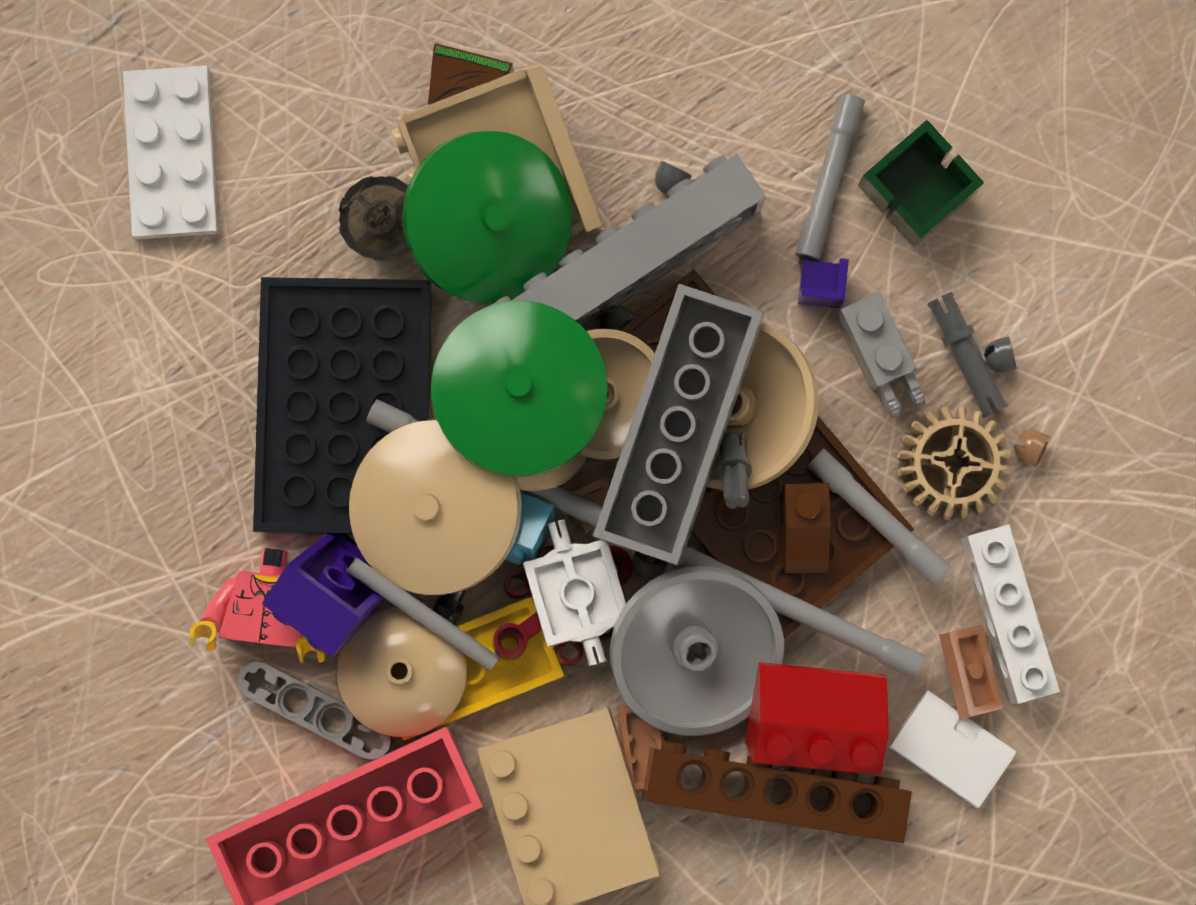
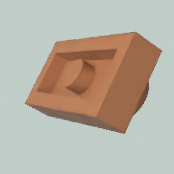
M983 624L939 634L959 719L1003 709Z

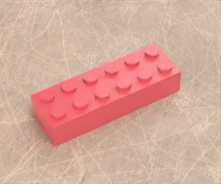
M447 726L206 838V841L235 905H275L478 810L485 803L451 728Z

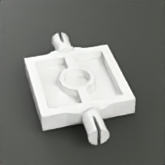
M563 519L557 521L561 538L559 537L555 522L547 524L555 549L544 557L524 562L523 566L547 648L568 641L583 642L590 667L597 665L592 648H595L599 664L607 662L599 637L609 629L614 628L626 602L608 542L602 539L589 544H571L565 524L566 521Z

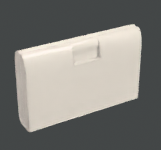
M929 690L922 695L888 745L889 748L977 809L982 805L1017 752L969 718L959 719L958 711Z

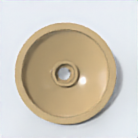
M614 329L589 330L586 332L595 342L605 365L608 389L607 402L601 424L590 443L580 455L594 459L619 458L655 353L643 341L629 333Z
M391 607L373 613L341 649L337 663L339 691L352 715L369 729L394 737L423 734L443 723L458 706L467 681L465 654L398 607ZM404 663L407 666L408 673L404 679L397 680L393 677L392 668L395 664Z

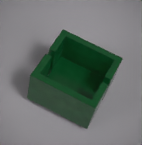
M928 120L924 121L862 176L858 184L859 188L882 213L890 208L893 213L889 221L914 248L971 199L984 184L983 180L959 154L952 159L947 168L941 164L953 147Z

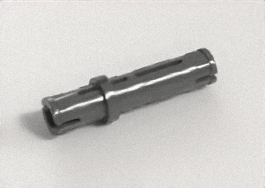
M949 292L941 296L948 309L947 314L944 313L938 298L927 303V305L931 308L945 336L941 339L944 346H950L977 405L983 413L982 417L985 418L993 414L987 401V396L991 397L997 411L1008 407L996 386L971 335L975 333L972 325L967 326L953 297V292Z

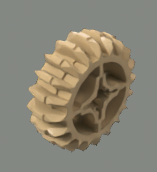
M948 406L941 407L939 412L940 421L931 411L924 414V421L927 428L920 422L914 421L910 428L917 438L910 435H904L901 438V443L909 447L911 451H899L896 454V459L909 462V466L902 467L896 471L898 477L911 476L912 481L902 487L903 492L908 493L916 488L920 494L913 499L912 504L917 507L925 499L930 501L926 509V514L929 516H933L939 506L943 507L942 519L944 521L951 520L954 508L957 509V514L961 521L969 519L968 506L972 508L977 516L984 514L985 507L981 499L991 506L996 505L999 500L991 489L1000 492L1006 491L1008 485L999 479L998 475L1009 476L1013 471L1010 466L1000 465V460L1012 457L1011 450L999 451L997 445L1007 440L1006 435L1000 434L993 439L989 432L996 427L997 423L991 420L984 427H981L979 422L982 419L983 413L978 410L973 413L970 420H966L967 410L965 406L957 408L955 418H952ZM943 430H952L951 438L948 440L944 452H922L926 441L931 435ZM965 433L972 436L981 445L987 461H983V458H977L969 453ZM954 450L955 454L960 456L958 460L962 459L963 464L967 466L960 468L955 474L949 471L951 466L946 468L945 462L941 461L951 457L954 454ZM921 465L940 474L942 489H944L943 494L937 492L929 485L923 475ZM964 475H986L981 487L973 495L956 498L957 490L961 487Z

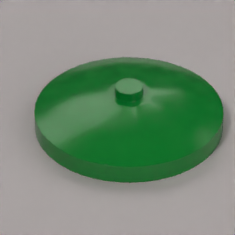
M469 132L440 144L417 167L409 182L404 198V236L416 265L439 289L449 295L471 302L495 303L506 296L513 300L525 292L523 285L533 277L543 272L547 277L550 276L563 258L571 235V199L559 169L546 153L536 145L507 132Z
M531 301L497 303L467 317L450 333L443 343L432 372L431 398L438 424L449 443L460 455L475 466L502 476L531 477L542 475L560 468L573 460L584 450L596 434L607 402L608 388L605 365L591 336L578 322L554 307Z

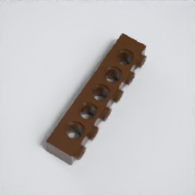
M662 741L661 749L650 748L642 794V800L646 802L904 843L912 791L900 789V780L875 776L874 784L857 782L858 773L832 770L831 777L815 775V769L789 766V770L772 768V764L753 763L750 755H747L746 763L729 761L731 752L705 748L704 756L687 754L688 745ZM695 764L702 771V781L696 788L686 789L681 783V773L685 767ZM732 772L741 773L745 781L744 789L736 796H729L724 789V780ZM782 779L787 786V794L782 801L772 803L767 797V787L771 781ZM824 786L828 790L829 801L824 808L815 810L810 804V794L814 788ZM866 793L871 799V808L866 815L858 817L853 811L852 803L858 794Z

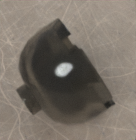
M370 176L361 179L348 189L340 201L339 230L350 249L365 259L379 262L398 260L410 253L403 230V204L408 187L406 183L392 176H379L375 178Z

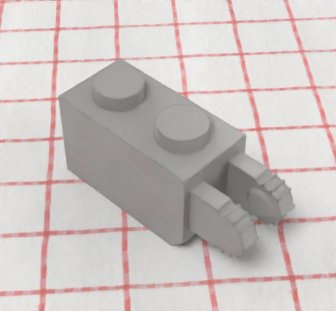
M880 291L842 308L837 314L836 319L868 386L873 392L878 391L890 417L894 419L902 415L900 403L889 385L900 379L906 388L910 401L917 408L926 404L924 394L913 373L917 368Z

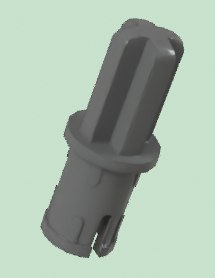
M736 430L725 432L719 449L721 461L717 465V474L723 480V493L726 505L731 509L737 506L745 507L748 504V478L752 474V465L747 460L746 436L741 433L738 442L739 433Z

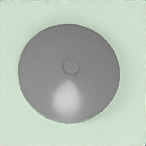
M711 566L679 568L662 574L644 585L632 596L621 611L615 623L610 642L612 674L623 699L631 710L642 720L657 729L685 736H701L720 732L735 726L749 717L758 662L783 664L784 659L782 627L776 612L764 594L754 584L739 574Z

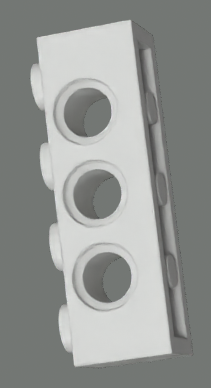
M1004 525L960 539L1009 704H1020L1060 692L1010 525Z

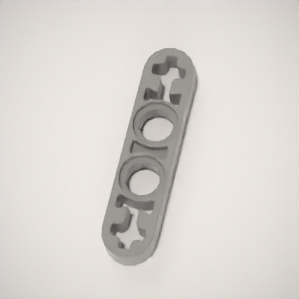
M260 661L251 662L240 671L238 687L241 693L248 699L344 749L368 760L378 759L386 755L391 749L392 736L381 733L379 734V739L384 742L381 749L375 747L371 752H367L364 749L366 742L355 735L352 737L351 744L346 742L344 738L353 729L355 717L345 703L290 674ZM263 669L266 671L264 679L277 686L280 677L286 680V683L277 693L275 704L268 701L274 694L273 692L264 688H259L256 693L251 691L253 683L247 679L250 673L258 674ZM293 688L302 689L308 696V705L300 713H292L285 706V696ZM330 708H338L346 716V725L338 733H331L323 726V715ZM362 723L357 727L366 733L373 731Z

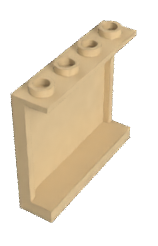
M533 64L395 117L399 126L391 130L400 154L409 152L414 168L407 170L410 180L423 159L436 147L451 138L476 131L507 132L536 145L546 153L559 169L571 199V234L583 229L588 232L603 226L543 64Z

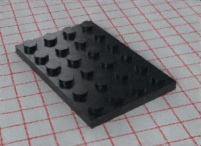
M261 277L253 532L353 535L349 516V500L354 477L368 452L377 442L389 434L366 423L372 405L378 399L410 414L415 420H429L432 282L430 280Z

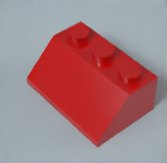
M758 662L745 740L753 763L882 775L889 736L886 675Z

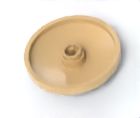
M763 322L726 431H738V442L741 433L746 436L747 460L752 465V474L748 478V489L762 486L778 478L799 459L813 435L819 406L816 378L806 356L789 337ZM720 450L707 487L717 490H723V480L717 474V465L721 461Z
M437 420L420 421L405 425L377 442L365 456L356 472L349 500V516L353 536L368 564L401 589L424 595H443L463 591L477 585L494 573L506 559L514 545L522 513V501L517 478L485 471L466 460L449 443Z

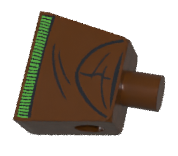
M435 43L428 105L513 73V63Z

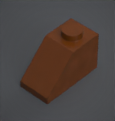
M829 483L785 484L781 488L784 574L828 573L830 543Z

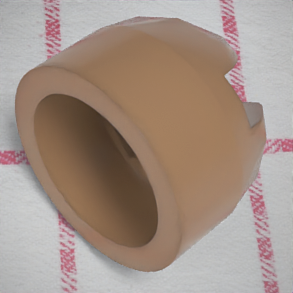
M1025 430L1018 435L1019 438L1026 441L1025 446L1014 444V450L1020 460L1037 467L1046 450L1050 436L1036 430Z

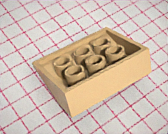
M610 707L477 748L524 905H574L661 875Z

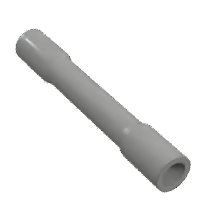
M841 94L831 127L830 142L809 215L804 221L795 255L800 258L820 261L829 229L832 207L851 141L856 135L865 100L851 94Z
M825 449L809 463L807 468L823 483H829V489L832 492L840 495L932 585L938 582L950 569L951 566L923 540L913 535L856 482L852 474Z

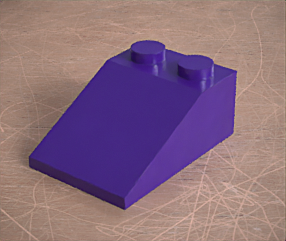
M327 533L286 566L262 602V605L268 608L274 618L280 623L292 626L304 635L313 648L326 652L333 657L351 640L369 617L385 601V598L346 572L356 557L370 566L361 554L356 542L346 534Z

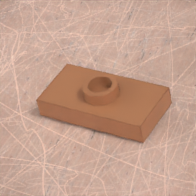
M628 705L616 707L622 750L635 792H642L650 748L661 749L662 741H664L663 730L657 729L642 720Z

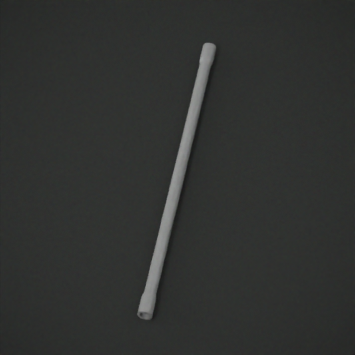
M378 399L372 405L366 419V423L387 433H391L405 425L420 422L415 420L410 414ZM559 486L541 491L520 490L522 493L554 505L555 509L591 526L596 527L602 506ZM686 546L681 563L677 565L681 568L711 566L737 573L749 580L764 594L775 612L874 657L881 664L913 679L916 678L925 659L924 654L894 640L884 639Z

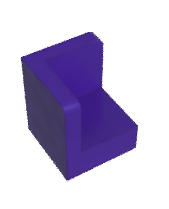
M840 258L838 263L803 260L798 304L840 309L845 301L849 259Z

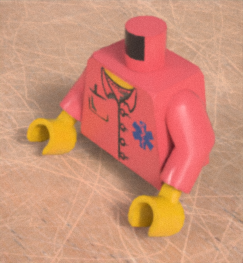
M262 548L259 573L239 571L237 577L228 579L209 601L200 622L192 626L190 630V646H194L196 639L206 637L209 639L207 652H212L216 648L217 632H219V638L297 648L300 663H304V655L308 651H317L318 662H323L325 659L324 652L313 648L308 643L307 638L292 626L284 625L276 620L272 612L262 605V602L286 568L288 551Z

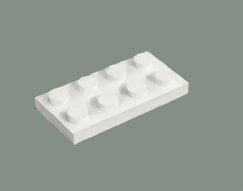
M205 65L123 71L132 237L137 240L219 234L209 68Z

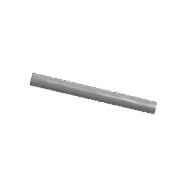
M357 557L346 572L487 670L490 671L497 662L498 655Z

